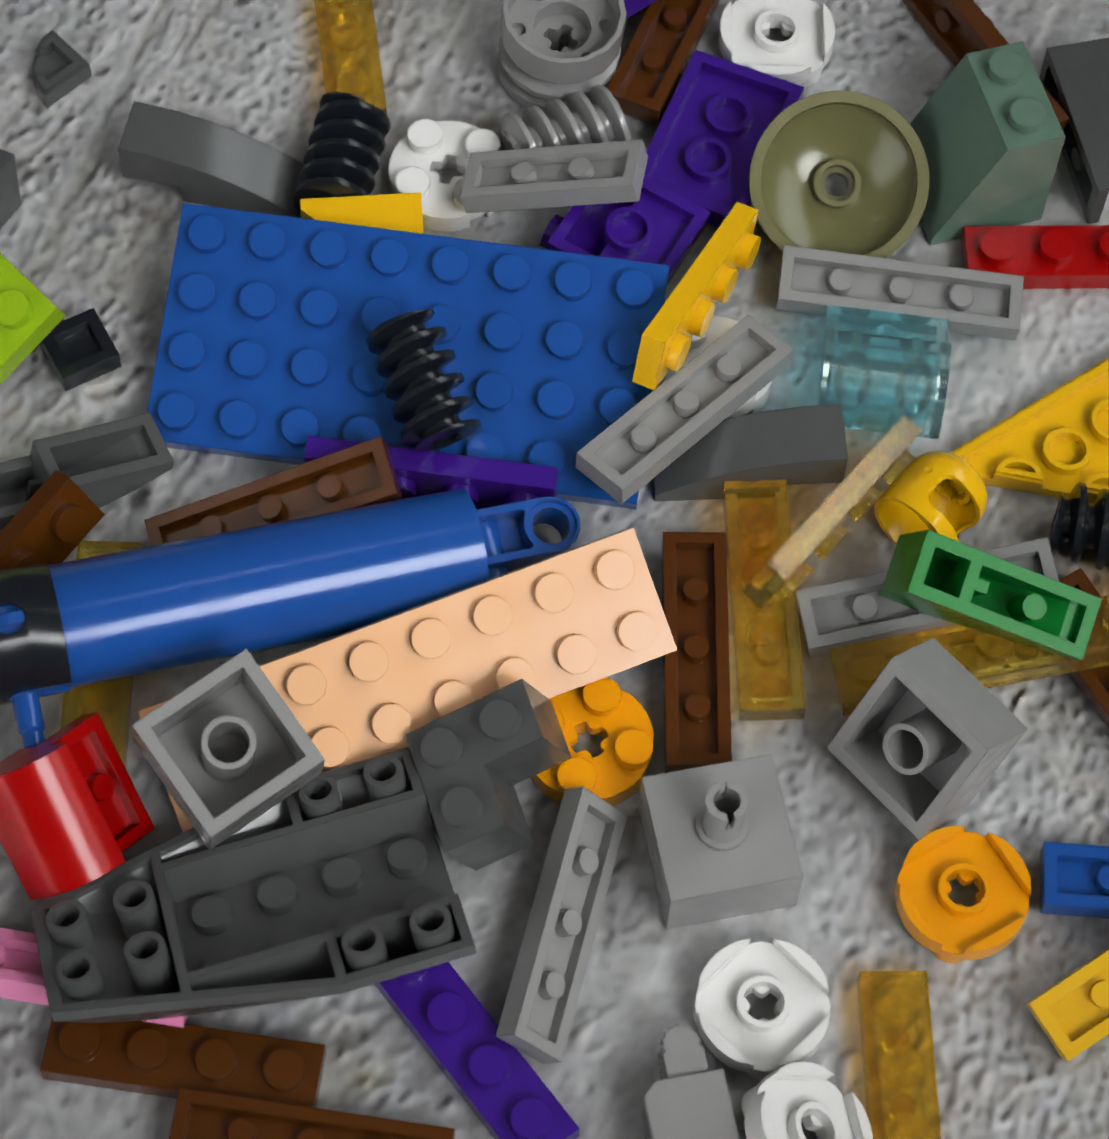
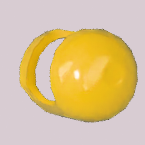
M931 451L917 456L910 462L874 505L875 517L881 529L896 545L900 535L924 530L933 531L959 542L957 535L967 528L974 527L985 513L987 490L982 477L963 458L950 452Z

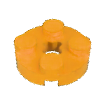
M608 677L549 698L572 758L532 776L531 779L546 796L560 803L565 789L583 786L612 806L623 802L640 788L642 777L646 776V771L652 762L653 727L642 705L632 695L621 690L620 686ZM589 732L591 735L597 734L603 738L600 742L601 754L592 757L587 750H581L576 753L572 746L578 742V735Z
M964 826L943 827L928 833L924 838L918 840L910 848L895 883L896 907L905 928L918 943L933 951L939 960L946 963H959L965 959H982L1006 948L1017 937L1029 910V897L1031 895L1029 871L1018 852L999 836L989 832L986 837L976 832H965L966 827ZM957 879L962 886H969L974 883L978 887L979 891L974 896L973 906L965 907L962 903L956 904L948 897L952 890L949 884L950 881Z

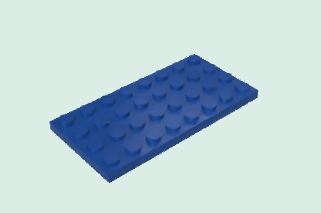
M183 203L147 413H151L167 448L295 465L304 464L308 436L362 443L381 436L388 446L415 449V447L403 444L400 431L405 424L395 421L391 409L396 401L388 399L383 389V385L388 378L378 375L374 363L379 355L369 351L366 340L378 325L394 317L418 310L433 309L435 314L425 323L426 328L440 326L445 327L447 331V336L435 344L433 348L435 351L454 350L456 356L455 360L442 368L443 374L462 373L464 377V382L450 391L451 396H471L473 401L469 408L459 414L460 420L479 419L481 428L467 438L450 446L431 451L558 467L556 492L558 498L568 501L636 509L639 490L623 504H620L576 468V453L653 391L632 382L641 336L665 303L669 265Z

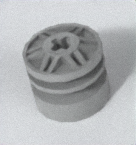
M504 0L497 63L501 83L513 100L526 108L531 105L538 106L544 112L546 103L551 99H560L566 105L567 97L573 92H582L588 98L589 90L593 86L599 84L607 88L619 65L621 42L627 15L624 0Z

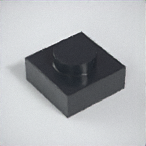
M94 308L61 321L40 343L65 391L122 367L119 353Z

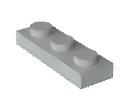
M642 140L473 152L470 154L460 199L466 213L638 202L648 154Z

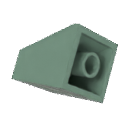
M1023 41L968 53L910 123L922 143L928 161L929 193L920 223L930 246L961 239L964 226H1016L1041 220L1066 137Z

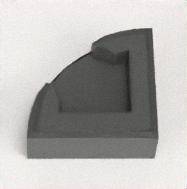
M53 30L38 44L36 49L37 55L32 69L33 82L40 101L46 108H49L92 77L90 64Z

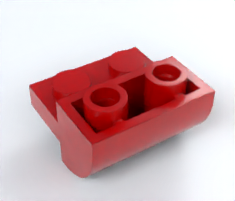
M98 712L82 714L36 747L19 749L0 762V841L30 900L57 896L98 879L125 862L126 860L122 853L155 829Z

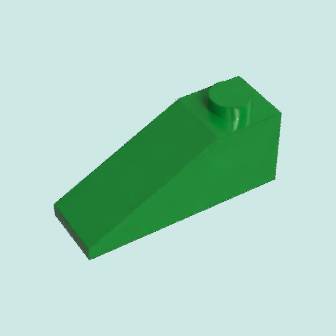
M930 530L899 536L880 596L933 617L1076 661H1081L1084 658L1102 602V598Z

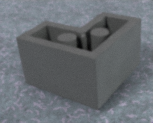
M520 679L405 734L446 854L477 871L534 844L514 785L572 758L550 699L525 680Z

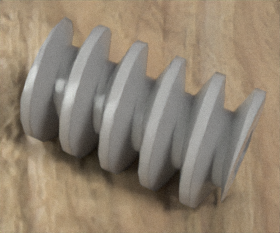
M599 84L589 90L588 98L582 92L576 91L567 97L566 105L560 99L554 98L549 100L545 105L544 112L538 106H528L523 112L522 119L516 113H506L502 117L500 125L502 150L632 140L627 119L618 101L605 86Z

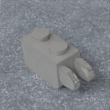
M677 1023L675 1027L670 1026L668 1032L664 1031L663 1038H661L660 1045L662 1046L658 1054V1066H661V1080H657L652 1084L643 1100L645 1107L641 1113V1121L645 1139H739L738 1132L745 1131V1117L741 1109V1093L739 1089L728 1091L724 1069L709 1071L704 1047L700 1046L702 1039H699V1032H695L693 1026L689 1028L686 1024L679 1026Z

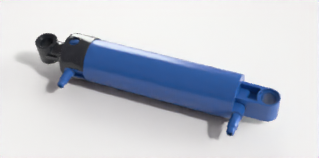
M464 488L57 564L48 565L47 562L1 570L0 705L13 703L18 733L22 736L24 748L36 747L45 740L43 733L45 724L39 697L70 692L73 687L232 657L246 648L252 653L338 636L570 550L576 542L581 529L580 517L576 509L568 501L558 497H541L476 510L469 493ZM537 524L553 526L559 532L562 541L556 544H548L541 541L535 535L533 526Z

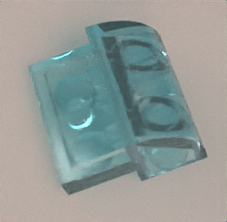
M827 305L817 405L842 404L844 426L847 429L938 439L944 414L950 369L951 343H948L949 319Z

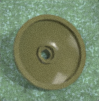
M821 92L805 97L788 106L769 124L762 134L750 165V200L752 207L759 210L757 221L760 227L781 252L784 245L887 258L908 240L921 220L929 193L928 161L915 130L890 105L859 92ZM830 175L843 177L846 182L845 193L840 196L829 194L825 189L826 178Z

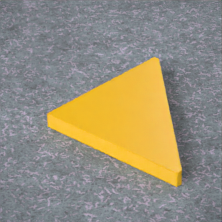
M1109 358L950 453L963 458L972 465L982 477L985 485L1060 498L1062 491L1063 496L1067 497L1076 483L1082 482L1087 486L1088 503H1092L1101 489H1109Z

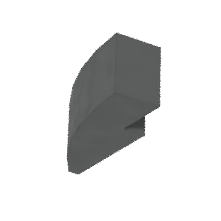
M134 101L118 147L123 177L180 187L182 199L185 202L218 208L300 217L299 211L294 207L292 197L298 186V176L304 166L303 163L248 135L214 122L172 109Z
M842 404L793 407L725 419L653 478L655 502L778 497L781 485L843 483L848 452Z
M151 413L34 440L29 456L0 462V532L56 469L69 477L98 508L135 491L171 470L174 463L173 458Z

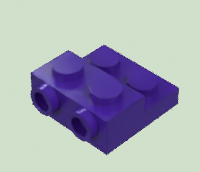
M644 176L638 202L572 206L564 218L558 214L552 218L543 233L540 246L546 250L669 265L668 286L706 227L711 212Z

